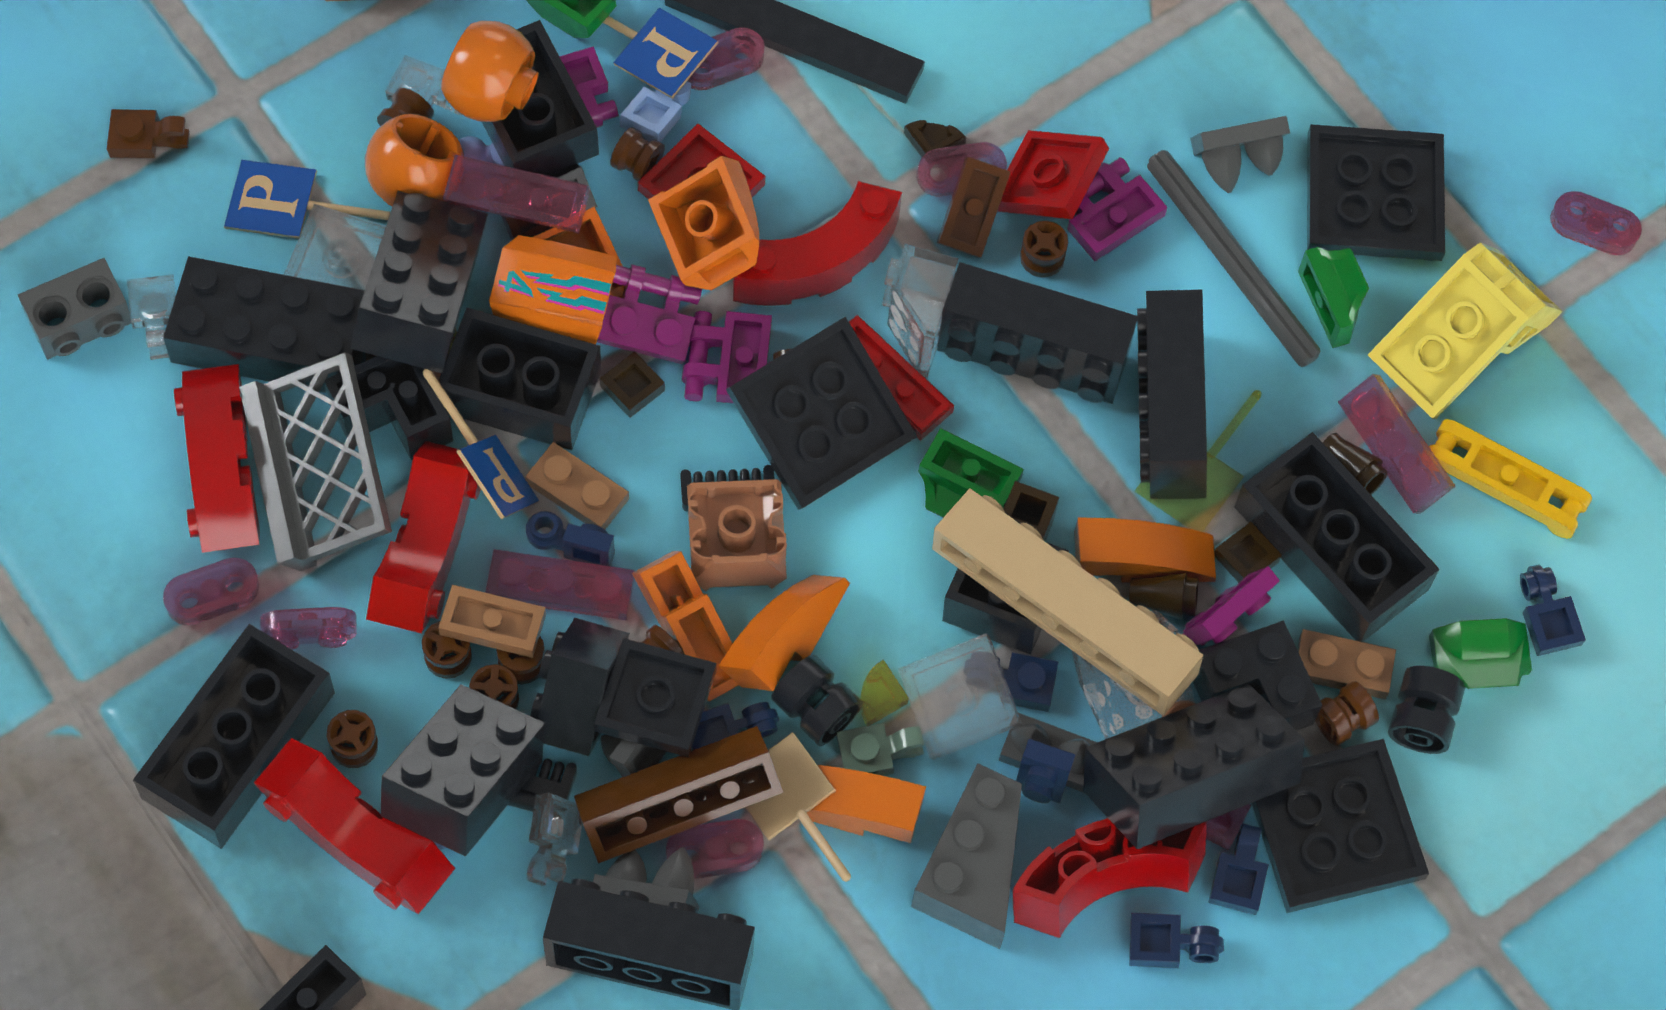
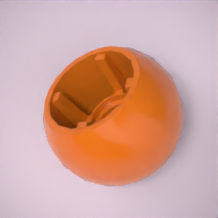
M498 21L471 23L461 35L450 56L442 78L441 90L451 106L467 118L480 122L504 120L514 107L520 110L523 109L534 91L539 75L537 71L532 69L535 52L525 36L508 24Z
M414 114L394 117L380 126L371 137L365 154V172L370 186L377 195L392 207L398 191L408 194L420 193L427 197L447 202L460 187L465 170L464 153L458 138L437 121Z

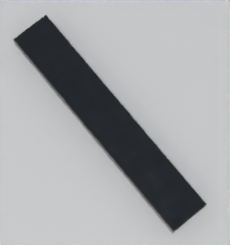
M665 0V5L905 104L924 70L925 61L776 0Z

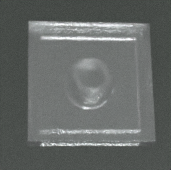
M314 204L284 275L365 290L386 225Z
M983 634L898 668L917 724L921 728L929 758L933 760L1022 725L993 643L988 634Z

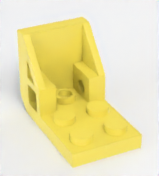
M1480 242L1460 257L1374 347L1368 356L1432 419H1437L1500 353L1508 355L1548 327L1563 311L1498 249Z

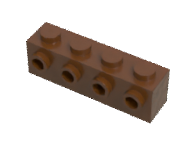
M755 726L690 751L689 757L682 755L577 794L574 796L599 864L783 793L766 744L758 727Z

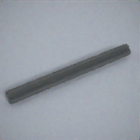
M1161 150L1150 157L1147 164L1148 170L1295 362L1301 367L1314 362L1321 352L1319 346L1172 155L1166 150Z

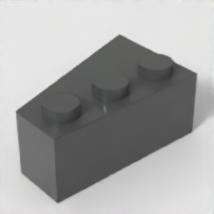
M977 763L914 890L911 907L1000 949L1006 927L1022 784Z

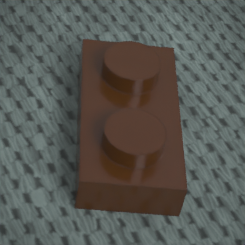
M965 157L936 243L981 258L1011 171L971 157Z

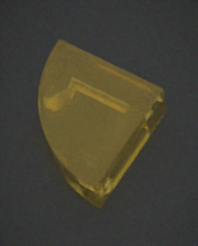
M884 659L870 670L862 686L861 700L863 705L861 707V714L866 726L872 725L908 704L909 697Z

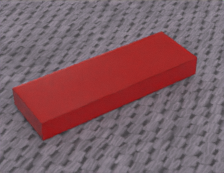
M856 315L849 321L851 327L904 413L917 438L921 441L953 413L954 405L862 318Z

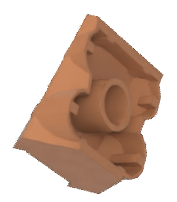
M778 479L690 483L687 486L691 571L701 589L707 591L713 587L768 585L770 588H774L787 579V543L783 521V494L781 482Z

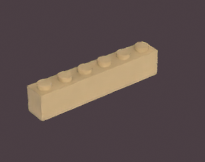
M969 488L934 528L932 550L1162 716H1165L1198 676L1203 654L1199 652L1198 647L1191 639L1183 634L1177 633L1175 635L1162 626L1153 612L1140 605L1134 606L1120 596L1119 590L1110 581L1104 578H1095L1081 567L1079 561L1072 554L1064 550L1057 551L1043 541L1041 534L1034 527L1027 523L1020 524L1008 516L995 499L986 495L980 496Z

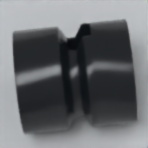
M810 655L800 661L783 677L774 689L771 700L790 718L800 717V728L818 746H823L837 737L836 732L843 731L859 713L863 701L845 683L834 684V673L816 655ZM826 696L827 698L814 710L813 708Z
M1412 666L1407 668L1398 693L1401 703L1397 704L1394 708L1388 729L1389 737L1397 744L1417 752L1428 754L1446 752L1450 746L1456 724L1452 716L1458 714L1466 688L1464 682L1454 674L1436 667Z

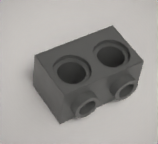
M105 258L18 294L24 313L47 360L55 356L70 355L77 351L81 345L99 337L114 336L122 331L125 326L133 323L126 300ZM96 300H108L103 306L90 307ZM54 318H65L59 325H47Z

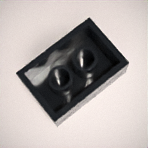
M540 20L516 29L530 42L535 52L532 69L537 71L539 75L530 99L523 109L520 110L514 107L504 120L482 122L516 189L599 155L597 127Z
M466 308L448 354L443 373H441L438 381L463 419L544 443L552 444L554 442L562 448L573 450L601 373L600 346Z
M460 684L382 775L381 816L463 856H467L541 765L545 723Z

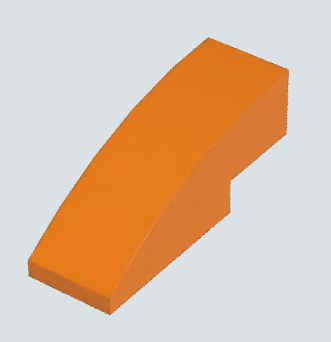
M1078 517L1074 530L1075 558L1079 561L1081 567L1092 576L1121 575V582H1130L1131 578H1148L1187 573L1188 578H1198L1199 582H1215L1216 580L1212 534L1170 524L1141 520Z
M672 551L633 572L632 575L661 628L676 641L683 653L717 663V671L707 701L710 702L739 686L719 667V664L733 643L708 594L702 593L682 552Z
M811 575L792 585L767 604L749 622L733 642L719 667L742 688L774 691L790 660L802 661L811 655L850 582L844 577Z
M818 765L836 791L807 812L813 822L863 836L865 830L911 844L923 804L926 786L863 771Z

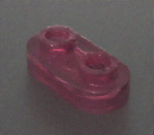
M736 28L713 36L712 38L716 39L718 44L698 67L705 68L708 72L702 74L694 72L688 79V82L691 83L692 89L708 90L754 73L761 67L764 61L765 46L762 37L754 30L748 28ZM738 53H745L749 57L745 59H739L735 57V55Z
M988 142L934 149L927 152L921 158L916 169V179L920 188L929 195L936 197L953 195L965 157H971L1005 170L1007 169L1006 157L998 146ZM933 168H941L946 174V179L940 182L935 181L931 177L930 171Z
M1571 191L1561 195L1557 199L1550 215L1551 224L1558 234L1610 255L1629 253L1641 236V223L1634 213L1578 191ZM1570 208L1579 209L1583 214L1577 215ZM1613 224L1621 225L1625 228V231L1617 230Z
M241 558L224 559L173 578L164 589L163 602L168 615L175 622L182 625L198 624L252 603L259 592L258 576L255 568L248 561ZM233 582L244 584L240 591L230 592L227 590L228 586ZM187 598H196L198 600L197 604L192 608L181 606Z
M341 607L274 610L264 613L260 617V631L292 650L298 648L299 644L315 643L326 648H338L345 646L347 640L357 635V615L354 611Z
M745 819L702 824L672 835L666 846V860L683 847L686 851L695 850L700 855L697 861L692 862L695 879L743 872L752 869L761 860L764 839L760 829L754 823ZM736 842H742L748 847V850L744 854L737 855L730 850V846Z

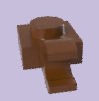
M111 109L106 149L110 158H155L156 147L188 148L190 131L185 129V117L168 116L160 121L157 110Z

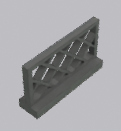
M342 353L265 384L253 381L239 387L277 564L298 571H304L317 566L316 560L392 532L352 355ZM340 370L343 384L333 400L319 391L328 374ZM311 381V383L309 384V386H307L306 384H304V383H307V382ZM299 387L306 392L294 415H291L284 410L281 392ZM316 397L331 405L319 430L304 422ZM341 411L351 416L353 425L344 444L329 436ZM300 427L315 434L303 459L294 455L292 447ZM326 441L341 449L329 474L314 466ZM351 455L361 460L363 469L354 488L339 480ZM310 471L325 479L313 503L304 499L302 486ZM336 485L351 493L339 518L323 510ZM362 499L371 505L375 524L357 529L351 526L349 522ZM321 515L335 523V526L326 542L314 546L312 530ZM345 530L351 532L346 535H343Z

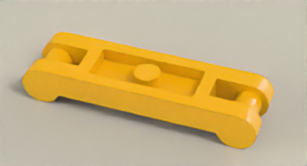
M1445 419L1442 421L1436 432L1438 439L1435 445H1429L1422 456V461L1428 468L1436 472H1446L1545 524L1556 536L1566 539L1573 536L1578 527L1576 519L1579 513H1584L1592 501V496L1587 490L1454 420ZM1454 447H1461L1467 450L1466 456L1462 458L1453 453ZM1551 495L1561 500L1563 505L1560 509L1548 503Z

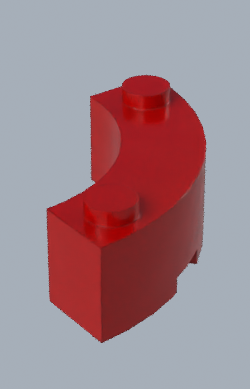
M858 181L851 198L844 208L823 226L793 238L777 240L759 239L756 265L733 279V301L763 306L790 305L792 300L816 294L822 297L852 282V277L864 269L870 262L874 263L887 246L899 220L902 192Z
M239 364L182 371V387L174 388L177 415L184 416L187 453L195 508L187 509L188 528L191 538L199 537L202 553L259 545L260 526L250 465L241 466L240 460L248 458V436L246 417L239 389L242 386Z
M425 441L413 456L409 481L400 511L401 518L408 519L406 525H401L395 542L390 541L385 556L373 576L366 620L422 634L430 618L438 619L440 617L445 600L443 588L459 544L470 499L477 500L481 488L457 454L459 449Z
M293 738L287 742L254 782L267 797L263 805L271 814L283 822H287L289 819L333 858L375 888L373 890L375 896L394 910L401 904L419 914L455 870V867L432 840L382 817L374 807L358 798L362 794L361 791L322 752Z
M1108 818L1076 829L1075 836L1059 844L1054 849L1050 846L1047 847L1030 863L1013 888L1014 923L1060 938L1072 919L1083 909L1112 893L1139 887H1163L1188 893L1206 855L1207 822L1198 824L1140 849H1136Z

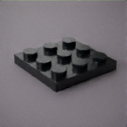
M1310 124L1307 141V250L1315 247L1328 251L1350 248L1354 255L1442 261L1445 255L1444 134Z
M846 317L838 320L726 389L798 510L811 504L917 437Z
M1384 739L1305 757L1302 762L1301 782L1299 784L1252 802L1258 825L1262 828L1261 835L1286 913L1425 880L1429 875Z

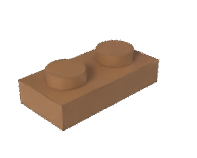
M552 442L525 476V480L531 488L585 524H594L603 529L608 527L629 500V491L554 442Z
M452 585L439 624V635L533 658L546 617V607Z
M1306 629L1302 630L1297 650L1313 684L1341 689L1352 681H1356L1367 690L1370 696L1381 699L1387 698L1390 690L1396 649Z

